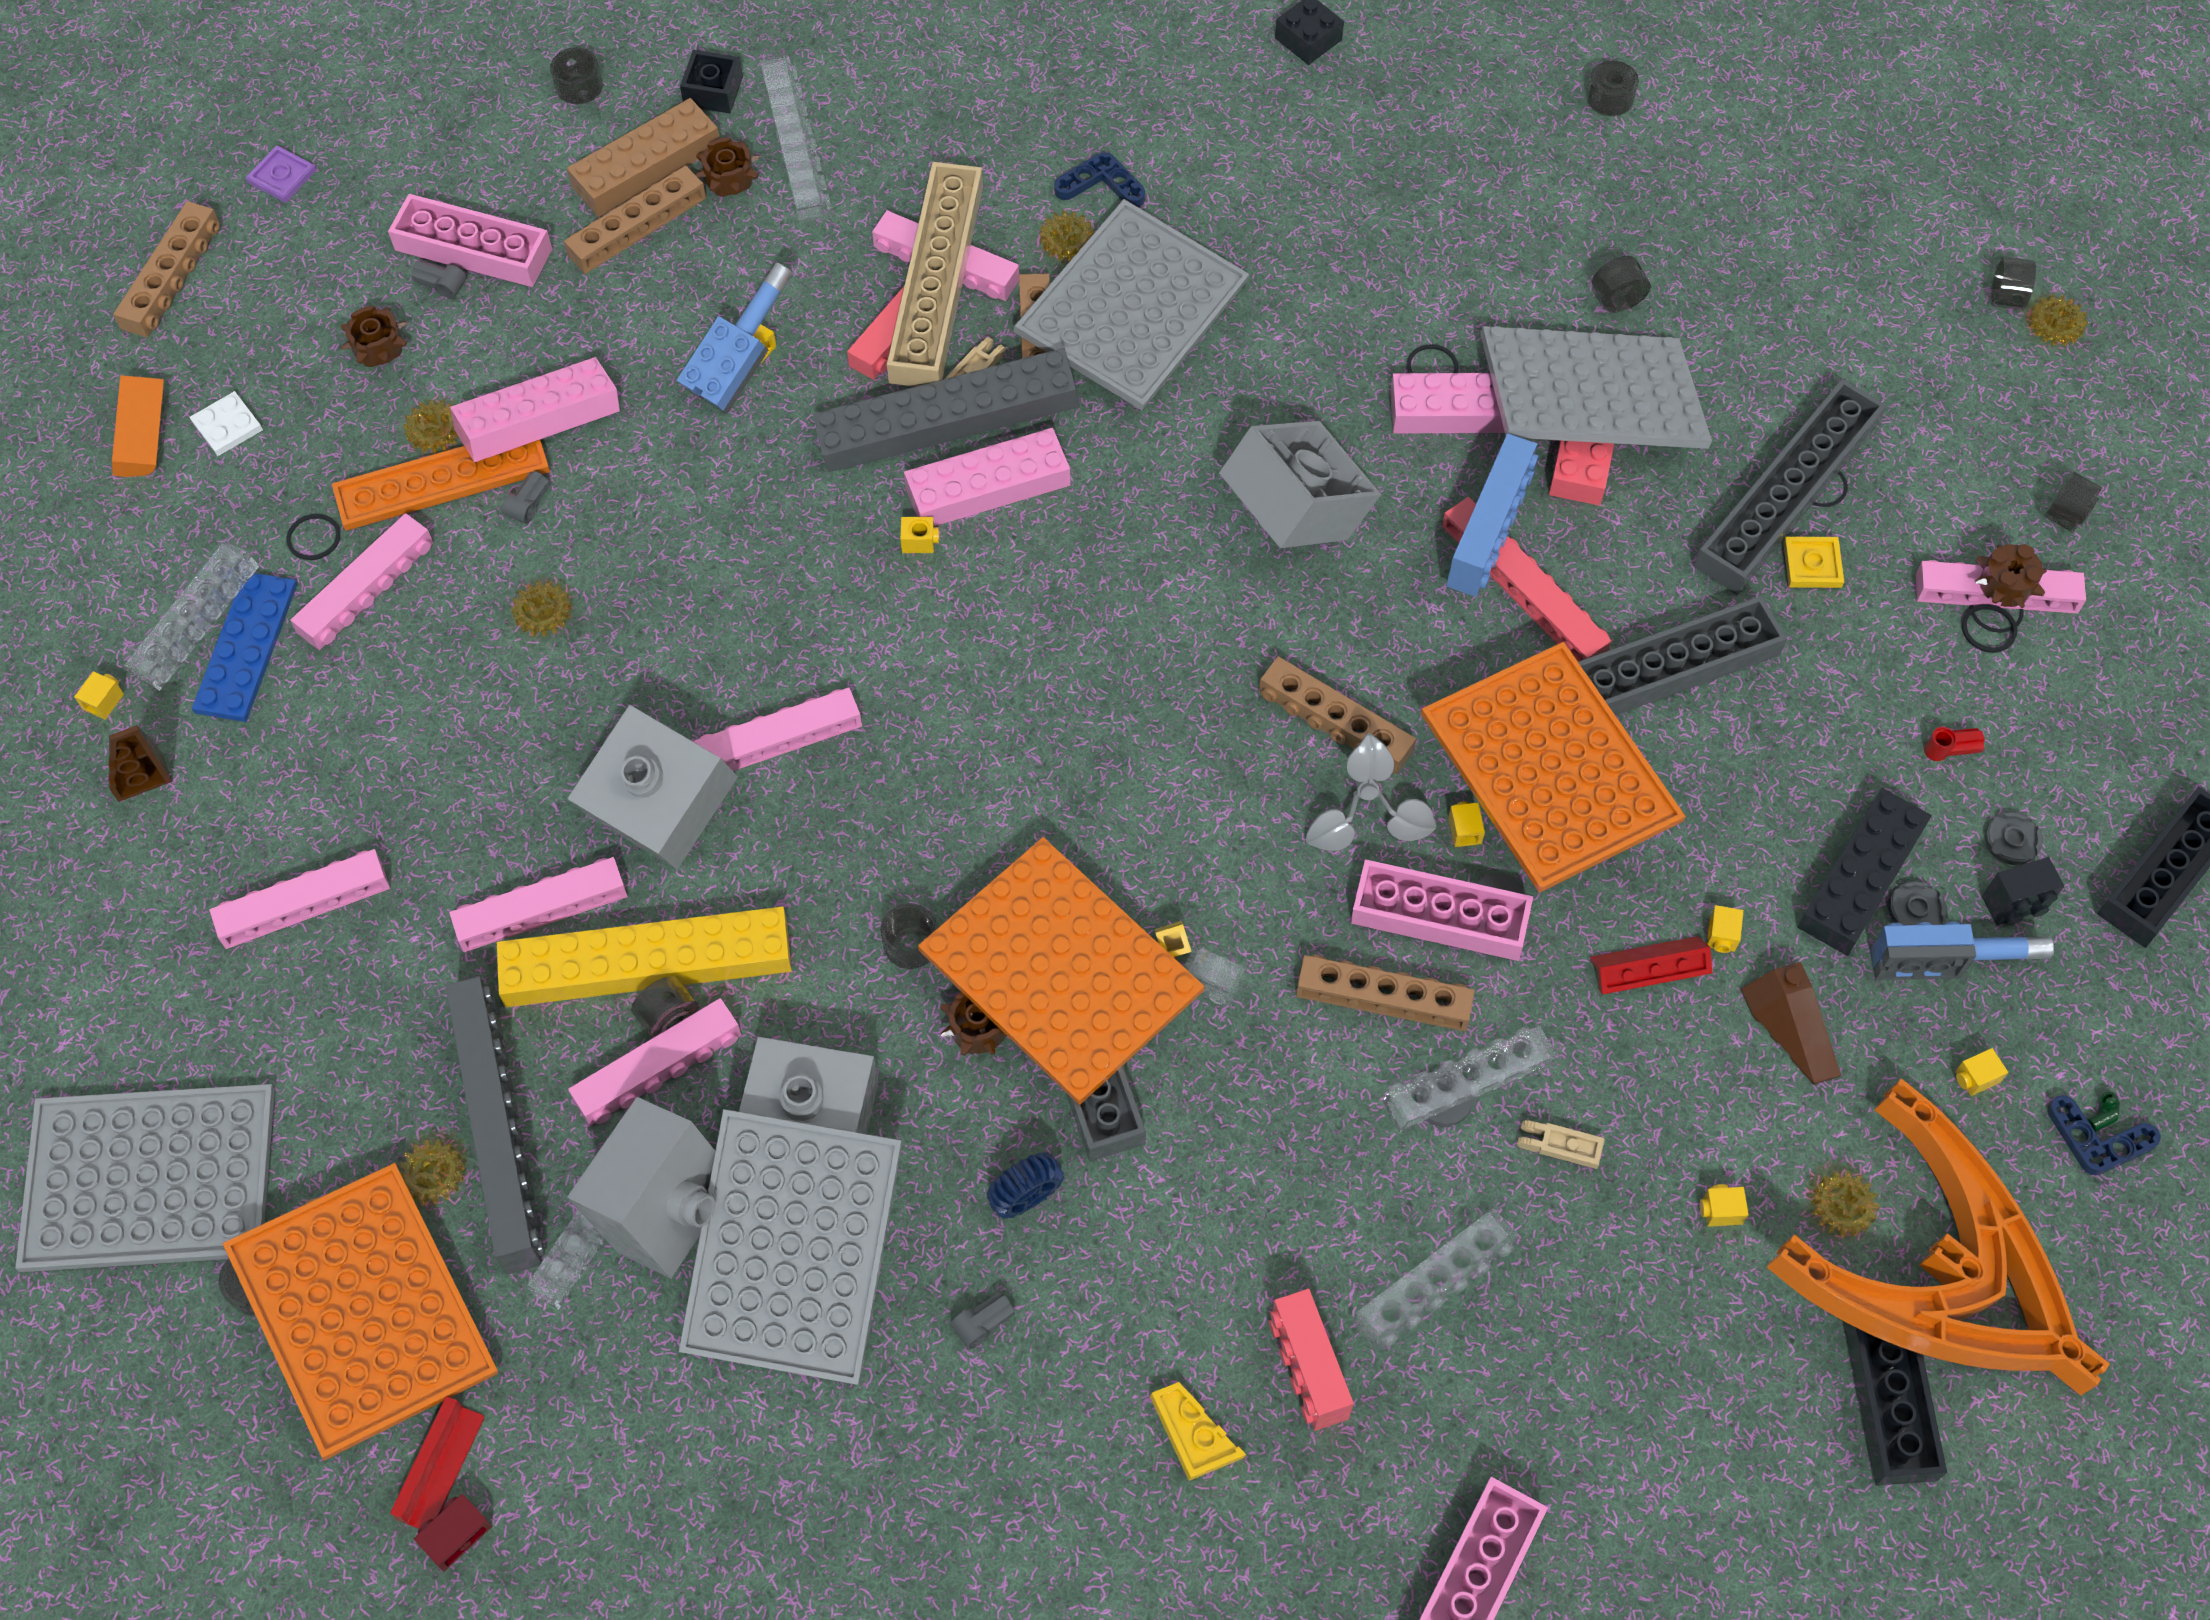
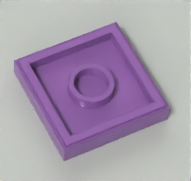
M276 145L246 176V181L286 203L317 169L314 164Z

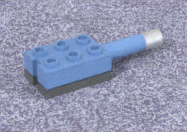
M775 263L735 325L718 316L676 381L689 392L702 400L705 399L712 406L727 414L769 351L753 335L792 276V272L784 265Z
M1922 922L1903 926L1901 923H1891L1883 927L1878 940H1875L1870 950L1875 980L1961 979L1973 960L2050 959L2054 954V943L2049 936L1973 938L1971 924H1960L1959 922H1948L1944 925H1932L1929 922Z

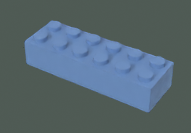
M1507 433L1453 556L1447 587L1474 597L1478 596L1481 588L1486 589L1491 576V569L1495 568L1500 548L1504 547L1509 527L1513 526L1518 506H1521L1524 501L1527 485L1530 486L1533 480L1534 469L1539 459V455L1535 454L1537 443Z

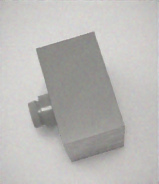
M1320 421L1251 426L1219 472L1279 548L1349 539L1381 496L1380 492Z
M629 705L567 799L588 817L677 870L738 776L720 757Z
M758 1037L739 1112L867 1134L879 1083L874 1056Z
M636 1097L567 1198L616 1252L671 1279L699 1238L702 1226L706 1225L713 1216L715 1200L708 1194L716 1151L692 1121Z

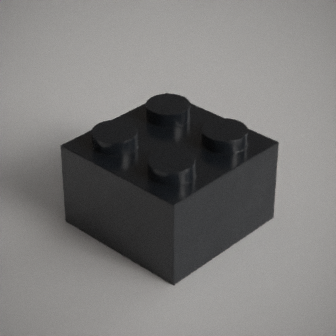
M1302 0L1276 19L1275 39L1309 65L1342 41L1344 20L1318 0Z
M693 50L680 84L683 102L691 98L700 109L730 114L743 79L740 57Z
M2049 857L1998 872L1981 897L1996 925L2003 923L2014 925L2026 916L2033 915V917H2039L2046 914L2051 904L2058 899L2064 884Z

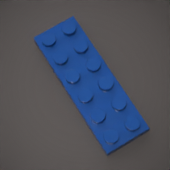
M244 571L192 706L195 714L247 722L298 585L296 580Z

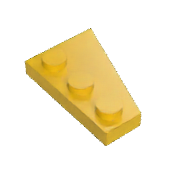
M1180 1382L1151 1393L1150 1399L1189 1481L1241 1460L1246 1456L1239 1446L1236 1447L1226 1436L1227 1433L1220 1425L1217 1426L1205 1414V1409Z

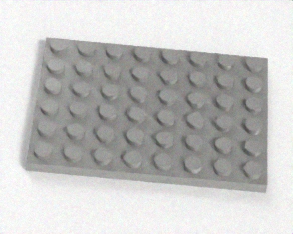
M1123 199L1014 326V333L1045 352L1065 348L1071 368L1140 410H1143L1245 285L1250 274Z
M1499 326L1482 327L1480 335L1505 435L1508 433L1526 439L1709 449L1712 439L1679 338L1552 331L1548 329L1503 328Z
M273 1085L35 1099L15 1269L19 1272L229 1259L222 1243L265 1223L275 1092Z
M723 1109L708 1194L715 1200V1210L710 1221L701 1228L679 1352L859 1385L903 1140Z

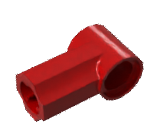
M1939 727L1933 731L1926 742L1924 753L1933 761H1942L1947 756L1981 753L1984 750L1985 738L1983 732L1978 728L1951 730L1947 727Z

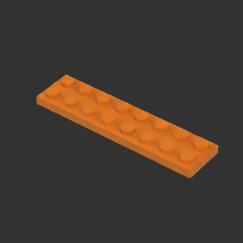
M537 440L477 462L472 460L465 446L335 482L332 483L343 527L347 531L524 480L529 472L536 471L546 474L550 470L541 441Z

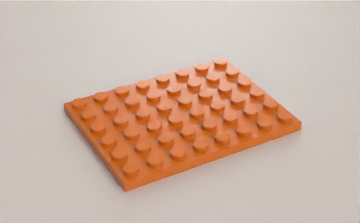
M1564 642L1428 705L1421 710V715L1539 893L1683 822L1686 817Z
M1044 837L918 945V950L1078 1105L1083 1103L1204 992L1205 986Z
M395 1163L222 1243L323 1461L443 1402L446 1396L451 1398L498 1374L490 1353Z

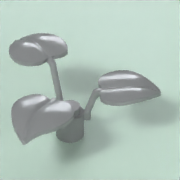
M1367 733L1361 743L1351 752L1346 764L1348 774L1355 780L1357 791L1353 793L1354 798L1348 817L1345 818L1344 813L1339 809H1330L1321 813L1310 825L1306 834V843L1327 851H1339L1346 848L1355 836L1354 827L1349 822L1353 820L1359 798L1368 801L1376 797L1380 799L1387 811L1393 816L1387 823L1388 831L1399 840L1414 841L1425 838L1437 826L1432 810L1425 802L1419 799L1405 800L1398 805L1396 811L1392 809L1379 789L1378 781H1384L1391 776L1394 770V761L1387 747L1375 736Z

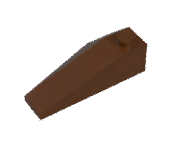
M137 725L109 735L108 786L118 802L172 782L163 754L156 743Z
M1801 962L1774 969L1741 988L1751 1015L1769 1031L1771 1038L1784 1048L1790 1055V1059L1813 1085L1841 1076L1813 987Z

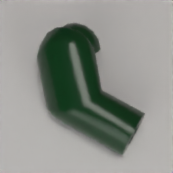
M2114 1092L2102 1094L2099 1114L2088 1119L2095 1132L2118 1120L2120 1109L2118 1096Z

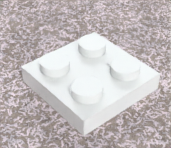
M235 391L189 417L217 456L263 430Z

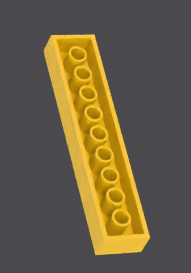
M784 906L497 942L499 996L505 1007L792 972L788 926Z

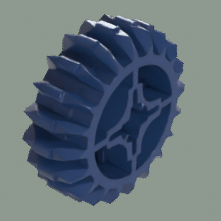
M1048 1152L1037 1153L1036 1155H1030L1024 1160L1021 1159L1020 1162L1003 1171V1174L997 1177L995 1182L990 1185L986 1193L987 1199L990 1202L989 1205L1003 1219L1014 1218L1018 1214L1022 1215L1024 1212L1047 1200L1051 1194L1055 1193V1189L1060 1187L1064 1180L1062 1166Z

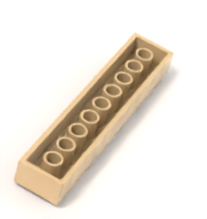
M932 162L887 362L890 384L917 387L942 380L983 190L982 167Z

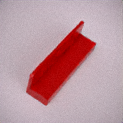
M1698 936L1590 957V962L1597 968L1598 986L1602 995L1713 973L1710 946Z
M445 1397L390 1512L396 1520L419 1529L426 1521L434 1520L440 1514L484 1421L482 1414L462 1407L455 1399Z

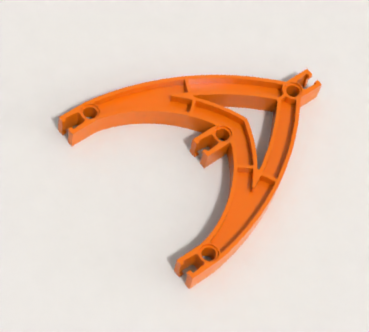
M1900 1079L1885 1093L1884 1099L1874 1110L1904 1133L1918 1149L1940 1183L1952 1210L1960 1243L1947 1233L1931 1246L1928 1251L1930 1254L1919 1265L1943 1285L1929 1287L1900 1286L1856 1275L1824 1259L1795 1234L1780 1246L1776 1252L1777 1256L1769 1262L1767 1268L1797 1293L1823 1310L1889 1343L1926 1356L1967 1366L2010 1371H2051L2082 1396L2099 1384L2101 1378L2097 1375L2103 1374L2110 1363L2078 1338L2057 1277L2032 1227L2006 1186L1974 1145L1932 1102L1903 1079ZM2008 1275L2023 1310L2029 1330L1995 1328L1960 1320L1987 1309L2005 1296Z

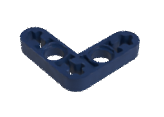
M1107 152L1095 155L1058 177L1054 183L1055 195L1061 200L1072 199L1103 180L1122 201L1125 199L1136 207L1142 206L1145 202L1144 187L1112 154ZM1087 173L1091 175V178L1082 180L1078 176ZM1117 177H1122L1126 181L1124 183L1118 184L1115 183L1113 179Z
M2064 1095L2057 1096L2048 1106L2050 1119L2082 1169L2090 1175H2101L2152 1151L2161 1140L2159 1130L2155 1126L2142 1123L2101 1142L2072 1098ZM2059 1106L2061 1108L2067 1107L2069 1111L2066 1114L2064 1112L2059 1113L2057 1108ZM2073 1119H2076L2068 1127L2065 1125L2068 1121L2071 1122ZM2072 1129L2082 1130L2086 1135V1141H2076L2072 1137ZM2142 1134L2151 1137L2149 1141L2144 1140L2136 1146L2134 1144V1141ZM2113 1144H2123L2127 1148V1156L2117 1155L2113 1150ZM2104 1153L2107 1155V1158L2103 1159L2099 1165L2090 1162L2092 1157L2098 1158Z

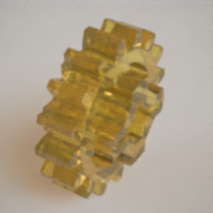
M1063 211L1062 216L1059 217L1054 213L1053 220L1047 218L1045 220L1046 225L1041 226L1040 242L1043 244L1044 251L1049 250L1050 257L1057 254L1059 261L1063 257H1067L1068 261H1071L1072 256H1075L1092 237L1094 229H1091L1090 221L1085 222L1084 215L1077 218L1076 212L1069 216L1066 211Z
M2050 295L2048 300L2043 297L2039 303L2035 304L2029 320L2032 321L2030 328L2037 329L2035 336H2044L2043 342H2047L2050 339L2054 346H2056L2058 341H2061L2063 346H2067L2069 341L2075 343L2078 337H2082L2088 324V320H2085L2087 313L2080 312L2081 304L2073 305V298L2065 301L2064 295H2061L2059 299H2056L2054 295Z
M430 400L427 406L421 402L420 409L418 410L413 407L411 408L413 415L405 416L407 423L403 424L408 441L412 442L415 449L420 446L422 452H426L428 448H431L433 453H436L437 447L446 450L445 444H455L453 437L459 436L454 429L450 410L451 404L445 407L442 400L438 405H435L434 401Z
M537 581L536 587L527 584V591L519 590L520 598H513L514 607L511 608L515 623L517 626H521L524 633L530 629L532 636L541 631L544 637L548 630L555 634L557 633L556 626L565 627L563 619H570L571 617L569 610L572 607L567 592H562L559 584L553 588L551 581H548L545 586H542L540 581ZM524 612H526L528 616H531V618L529 619L528 617H526Z
M427 1139L424 1141V1147L422 1148L414 1144L415 1152L413 1154L405 1152L404 1155L407 1158V1162H399L398 1164L400 1169L404 1171L400 1174L413 1200L417 1199L418 1196L422 1204H426L428 1198H431L434 1204H438L439 1196H443L448 1200V1191L450 1189L456 1192L459 1190L455 1182L464 1180L463 1175L459 1172L465 1169L462 1161H459L461 1159L458 1151L453 1152L454 1148L450 1143L443 1147L440 1139H437L434 1145H431ZM433 1168L435 1172L429 1175L428 1170Z
M1836 1171L1832 1174L1831 1179L1825 1176L1821 1181V1185L1818 1184L1814 1192L1817 1195L1812 1198L1811 1203L1818 1205V1207L1815 1208L1813 1214L1823 1217L1819 1224L1824 1225L1828 1223L1830 1225V1233H1833L1835 1229H1839L1841 1237H1844L1848 1230H1850L1853 1236H1857L1860 1229L1864 1232L1867 1231L1870 1223L1876 1220L1877 1215L1874 1212H1877L1880 1205L1872 1201L1877 1198L1878 1194L1868 1191L1872 1185L1870 1182L1864 1185L1860 1183L1861 1175L1852 1179L1850 1171H1846L1843 1177H1840V1174ZM1839 1187V1190L1837 1192H1831V1194H1828V1192L1831 1189ZM1863 1214L1861 1218L1852 1221L1854 1215Z

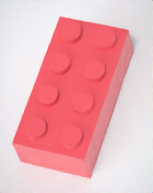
M1560 440L1549 495L1600 506L1606 488L1614 443Z
M1310 1289L1274 1300L1273 1310L1270 1312L1271 1320L1268 1321L1270 1331L1274 1338L1279 1337L1282 1345V1348L1279 1349L1280 1357L1284 1366H1290L1293 1375V1377H1290L1291 1386L1295 1395L1300 1394L1304 1405L1301 1406V1412L1306 1424L1311 1423L1314 1431L1348 1420L1354 1403Z

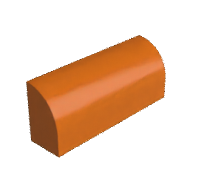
M120 375L112 454L113 476H146L155 470L164 379Z

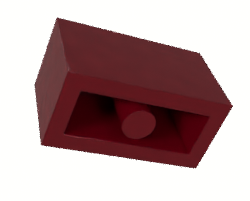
M463 1493L458 1498H451L443 1506V1512L434 1520L426 1521L419 1528L418 1535L414 1538L417 1544L443 1572L493 1527Z

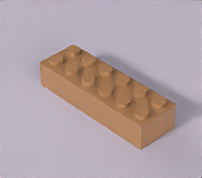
M689 98L567 167L571 187L596 216L600 217L628 201L633 196L642 193L653 184L663 180L672 172L697 161L696 155L704 153L708 149L707 145L719 138L718 128L696 103Z

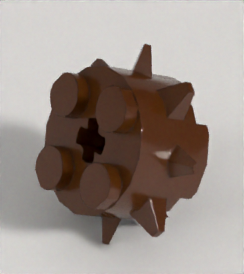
M729 137L718 138L707 145L708 149L704 153L696 155V158L702 162L703 169L695 175L697 177H705V182L710 191L718 196L734 195L751 187L752 180L758 178V174L752 169L751 163L759 159L760 156L750 155L744 141L734 142Z
M375 306L360 308L351 314L352 319L349 323L341 325V329L345 332L348 341L340 346V349H351L353 355L357 358V363H363L368 367L386 364L399 357L402 347H405L407 344L402 339L399 331L407 325V322H396L388 307L383 310L376 309Z
M1999 544L1990 557L1978 556L1976 559L1983 568L1981 576L1975 579V583L1980 584L1981 590L1988 599L1990 596L1992 597L1993 603L2002 602L2001 606L2016 607L2019 605L2021 608H2024L2025 602L2031 595L2044 596L2045 591L2039 582L2047 570L2042 568L2041 561L2034 553V549L2029 545L2007 544L2002 546Z
M960 992L956 995L955 1001L952 1004L941 1005L940 1009L949 1017V1026L940 1034L942 1037L952 1036L955 1043L961 1048V1055L989 1052L991 1055L995 1054V1048L1004 1041L1007 1035L971 1000Z

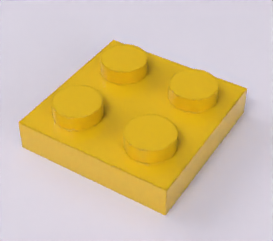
M1785 537L1783 546L1789 587L1842 588L1844 575L1838 537Z

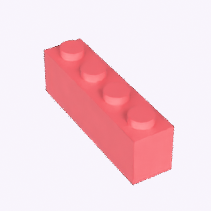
M904 287L847 351L849 366L873 380L879 373L882 374L887 369Z

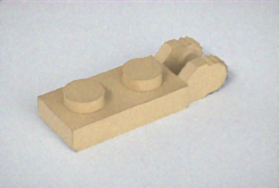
M989 337L985 338L984 341L977 347H974L945 379L995 366L1004 356L1006 347L998 345L988 355L987 352L991 349L994 341Z
M1529 1120L1522 1122L1521 1129L1523 1131L1543 1135V1139L1539 1141L1532 1138L1519 1137L1517 1146L1583 1166L1598 1168L1604 1138L1550 1123L1542 1124Z

